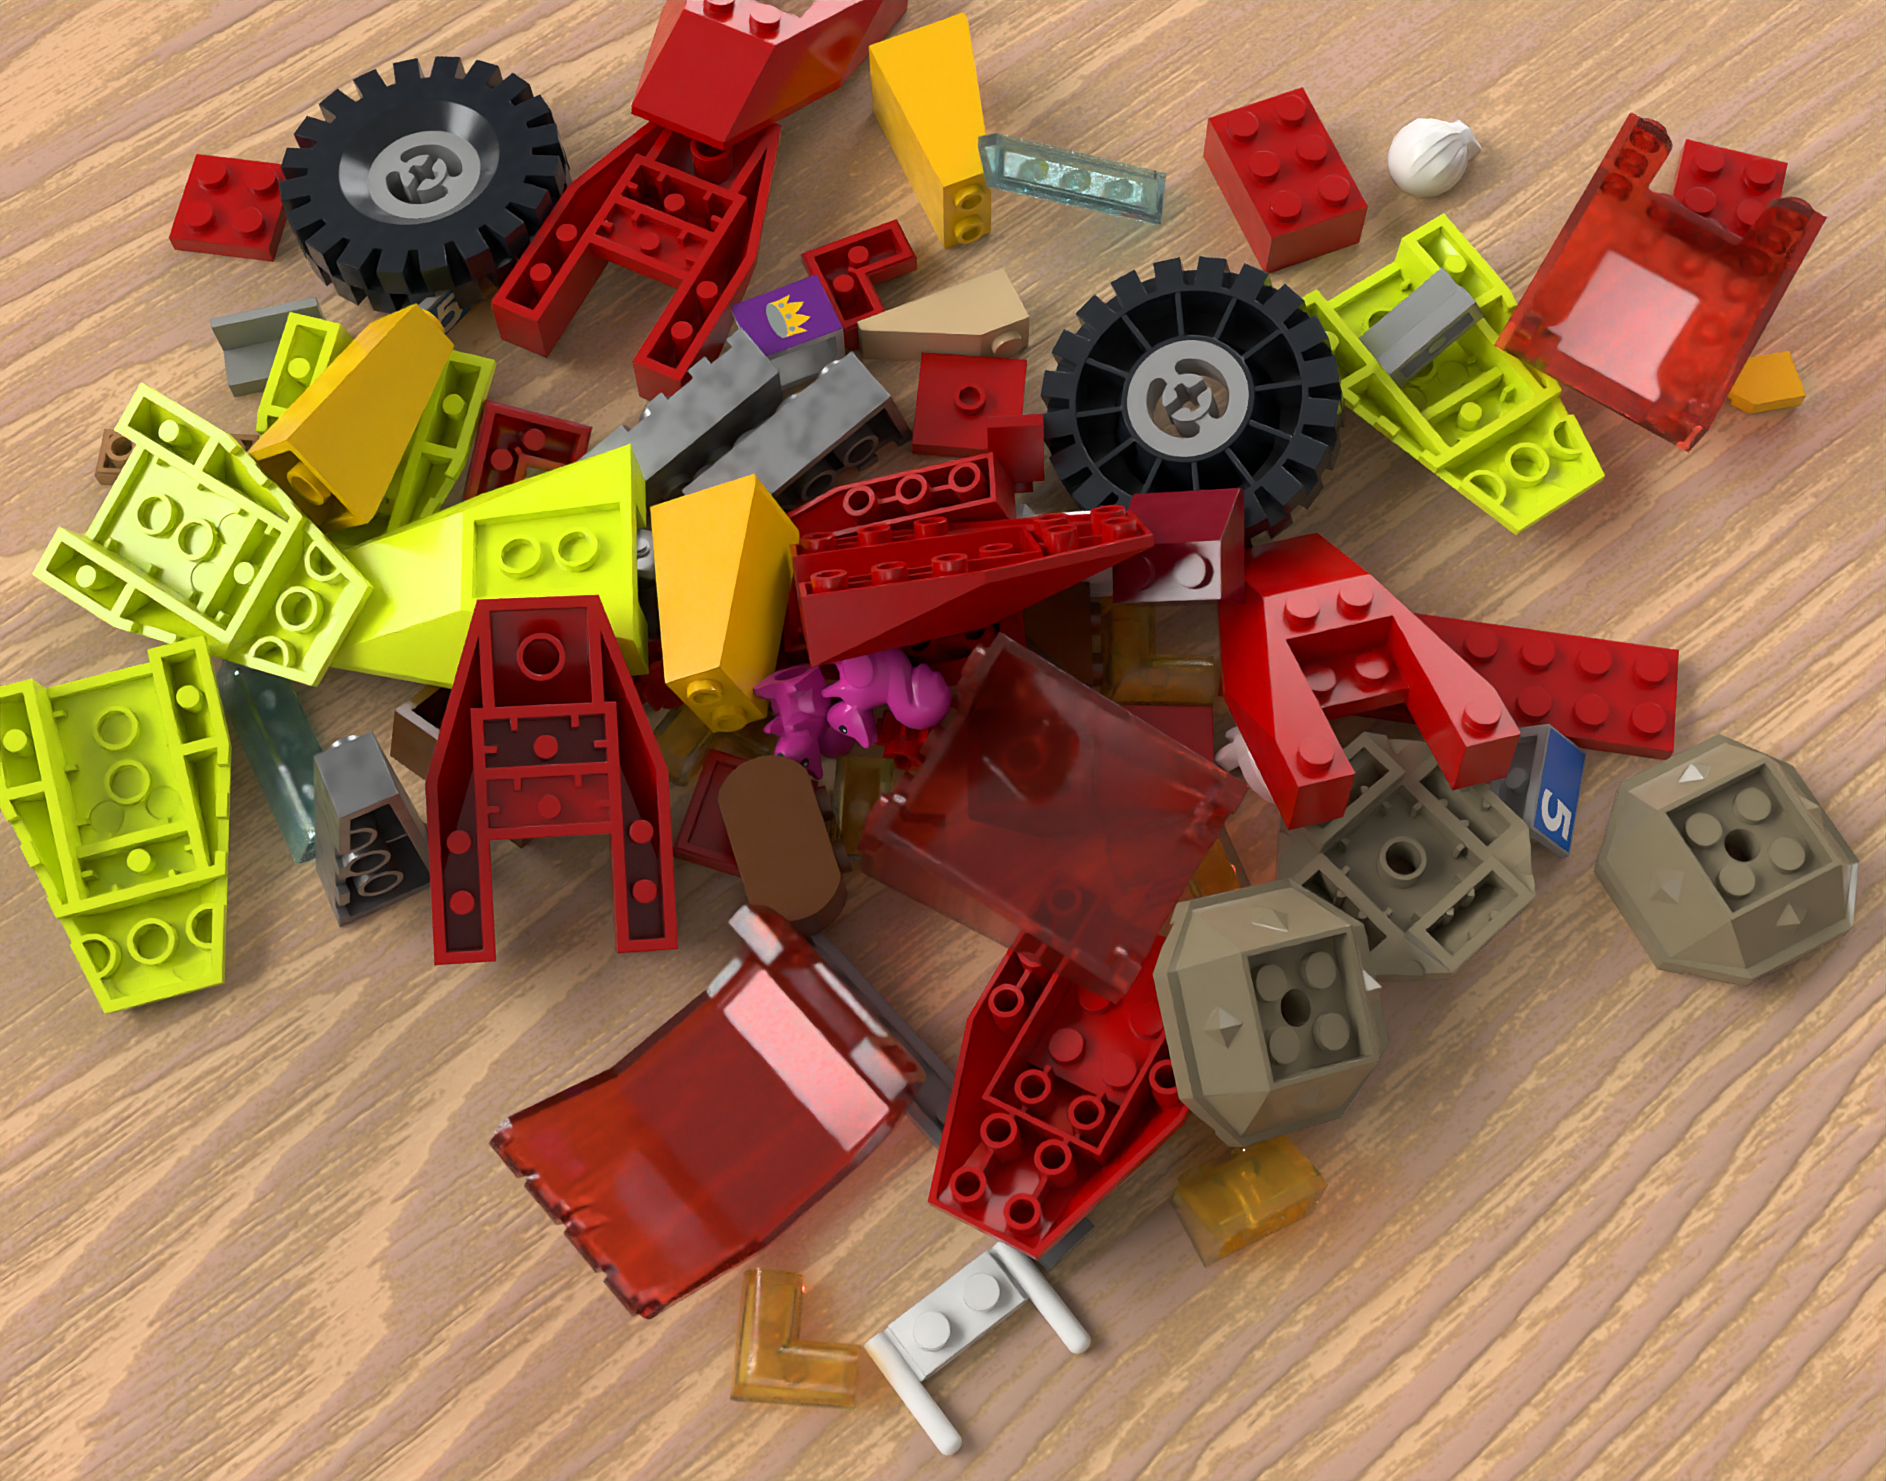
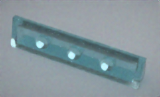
M1001 133L978 137V151L988 188L1153 225H1161L1166 173Z
M223 660L216 676L222 703L295 862L299 864L316 858L314 756L323 751L289 679Z

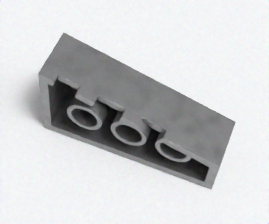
M742 327L726 339L731 348L712 364L704 357L690 368L688 372L693 378L672 397H665L661 392L646 404V409L640 416L639 424L632 429L621 425L578 460L581 461L631 444L645 479L646 522L650 517L651 506L685 496L682 490L691 483L697 471L721 459L733 449L735 442L742 434L760 427L776 413L778 406L783 402L779 371Z
M851 351L841 360H835L826 365L819 373L818 379L800 394H794L786 398L778 406L776 413L760 427L742 434L735 442L733 449L716 463L708 464L697 471L691 483L682 492L685 495H689L755 474L787 514L795 509L793 505L800 500L808 502L833 489L836 477L849 468L855 466L861 473L876 463L878 456L874 452L890 441L894 440L900 447L912 439L913 433L891 396Z
M373 732L362 736L353 735L341 738L334 742L327 751L315 755L316 870L339 927L430 888L428 833Z

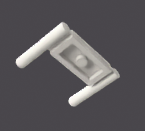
M1000 1241L992 1249L986 1250L888 1325L886 1330L875 1335L863 1346L943 1455L956 1453L962 1445V1438L921 1382L929 1379L1022 1307L1027 1300L1031 1299L1072 1353H1083L1091 1344L1090 1335L1030 1257Z

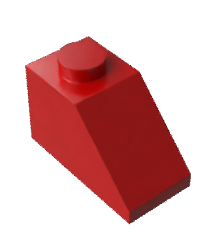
M1043 414L987 416L988 453L993 452L1013 480L1014 493L1034 492L1033 482L1045 481Z

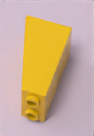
M962 12L870 45L869 59L873 113L943 248L946 249L960 243L968 244L978 240L982 235L991 232L992 169L969 23L965 13Z
M417 303L371 322L247 451L255 462L324 535L366 524L375 516L452 352L454 344L443 333L444 328L441 322L429 311L421 309Z
M751 474L650 507L665 684L713 733L737 731L747 723L764 719L767 716L770 699L759 698L754 694L753 688L775 672L793 577L789 545L799 544L800 540L799 531L758 477L755 474Z

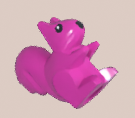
M900 647L830 663L836 664L840 673V680L821 690L823 697H838L842 699V701L833 705L827 713V721L830 726L844 735L856 738L864 748H869L872 743L878 741L873 708L887 703L896 720L908 728L921 731L934 727L944 720L949 713L952 701L950 686L946 684L941 672H934L927 664L923 663L913 667L908 656Z
M802 664L775 671L756 685L753 691L759 698L771 700L772 709L776 717L764 727V731L767 734L775 733L779 737L775 747V756L786 757L798 762L807 769L810 776L816 780H821L823 778L821 755L835 760L845 757L852 750L856 738L844 735L830 726L827 721V713L833 705L842 701V699L838 697H823L821 690L828 687L823 678L820 668H811V664Z

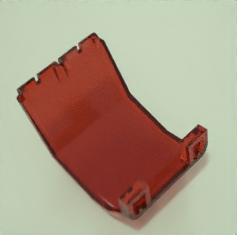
M743 904L728 921L743 940L733 960L701 994L611 1068L505 1118L497 1127L495 1136L489 1142L490 1147L516 1178L525 1177L527 1179L524 1188L554 1224H564L567 1227L563 1233L564 1236L595 1273L604 1272L607 1275L603 1281L604 1284L632 1317L640 1315L645 1319H653L762 1253L869 1158L901 1124L926 1081V1074L915 1058L783 915L765 905Z

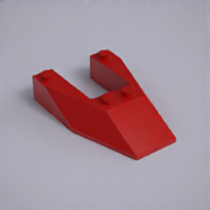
M667 0L662 9L631 105V114L724 151L840 88L869 55V46L880 42L907 11L908 0H816L801 18L782 12L772 5L762 4L754 0Z
M649 121L569 184L491 301L501 339L547 358L610 261L677 289L632 361L639 397L651 401L661 392L665 397H672L693 378L688 370L706 357L712 364L719 358L734 321L731 308L734 304L742 302L754 273L782 134L781 125L774 123L722 151Z
M1317 532L1244 549L1245 602L1217 604L1222 693L1288 831L1344 817L1355 772L1328 720L1405 703L1452 791L1507 777L1521 733L1496 689L1373 576Z
M599 594L477 599L425 781L434 966L496 962L490 840L609 834L615 951L617 953L678 949L668 768Z

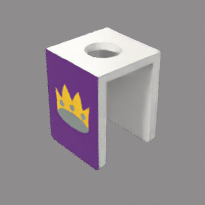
M817 274L734 304L731 308L738 328L742 327L779 371L781 390L817 378L826 365L845 357L843 327Z

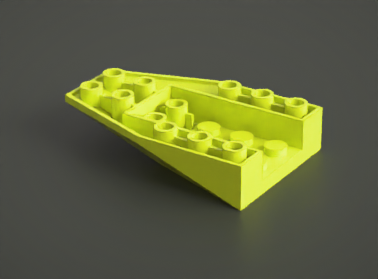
M631 444L478 495L340 551L374 589L329 667L452 689L477 599L599 594L630 675L649 674L648 623L638 603L637 529L646 528L645 479Z

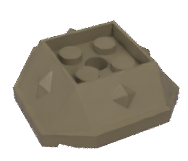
M1363 732L1343 749L1355 772L1344 817L1288 831L1278 810L1275 880L1290 878L1363 923L1377 982L1449 980L1529 907L1535 899L1536 891L1534 875H1532L1529 827L1484 783L1452 791L1426 742L1387 739V735ZM1391 858L1402 859L1411 866L1413 873L1407 875L1398 874L1389 868L1386 860Z
M1717 734L1621 782L1614 796L1603 842L1594 867V873L1657 969L1679 974L1687 972L1715 981L1748 986L1845 936L1853 928L1860 861L1793 765L1726 736ZM1725 846L1739 849L1744 854L1746 862H1740L1730 857L1726 852Z
M1290 878L1178 902L1170 922L1173 927L1161 948L1153 972V978L1179 1100L1198 1118L1216 1130L1215 1134L1228 1147H1244L1341 1118L1390 1045L1379 995L1382 986L1376 981L1364 924Z

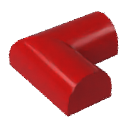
M897 219L800 254L801 262L808 276L811 277L817 274L843 327L844 345L848 350L859 349L857 322L886 311L874 286L917 270V257Z
M485 399L461 502L525 480L528 467L548 472L577 462L587 453L593 427Z

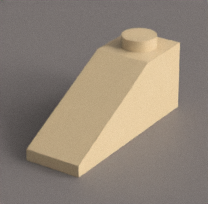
M1004 267L857 322L859 351L863 359L921 361L922 352L1008 358L1020 351L1021 348L1028 346L1029 315Z

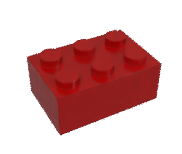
M1303 87L1208 118L1203 157L1263 271L1272 273L1360 242L1368 205Z

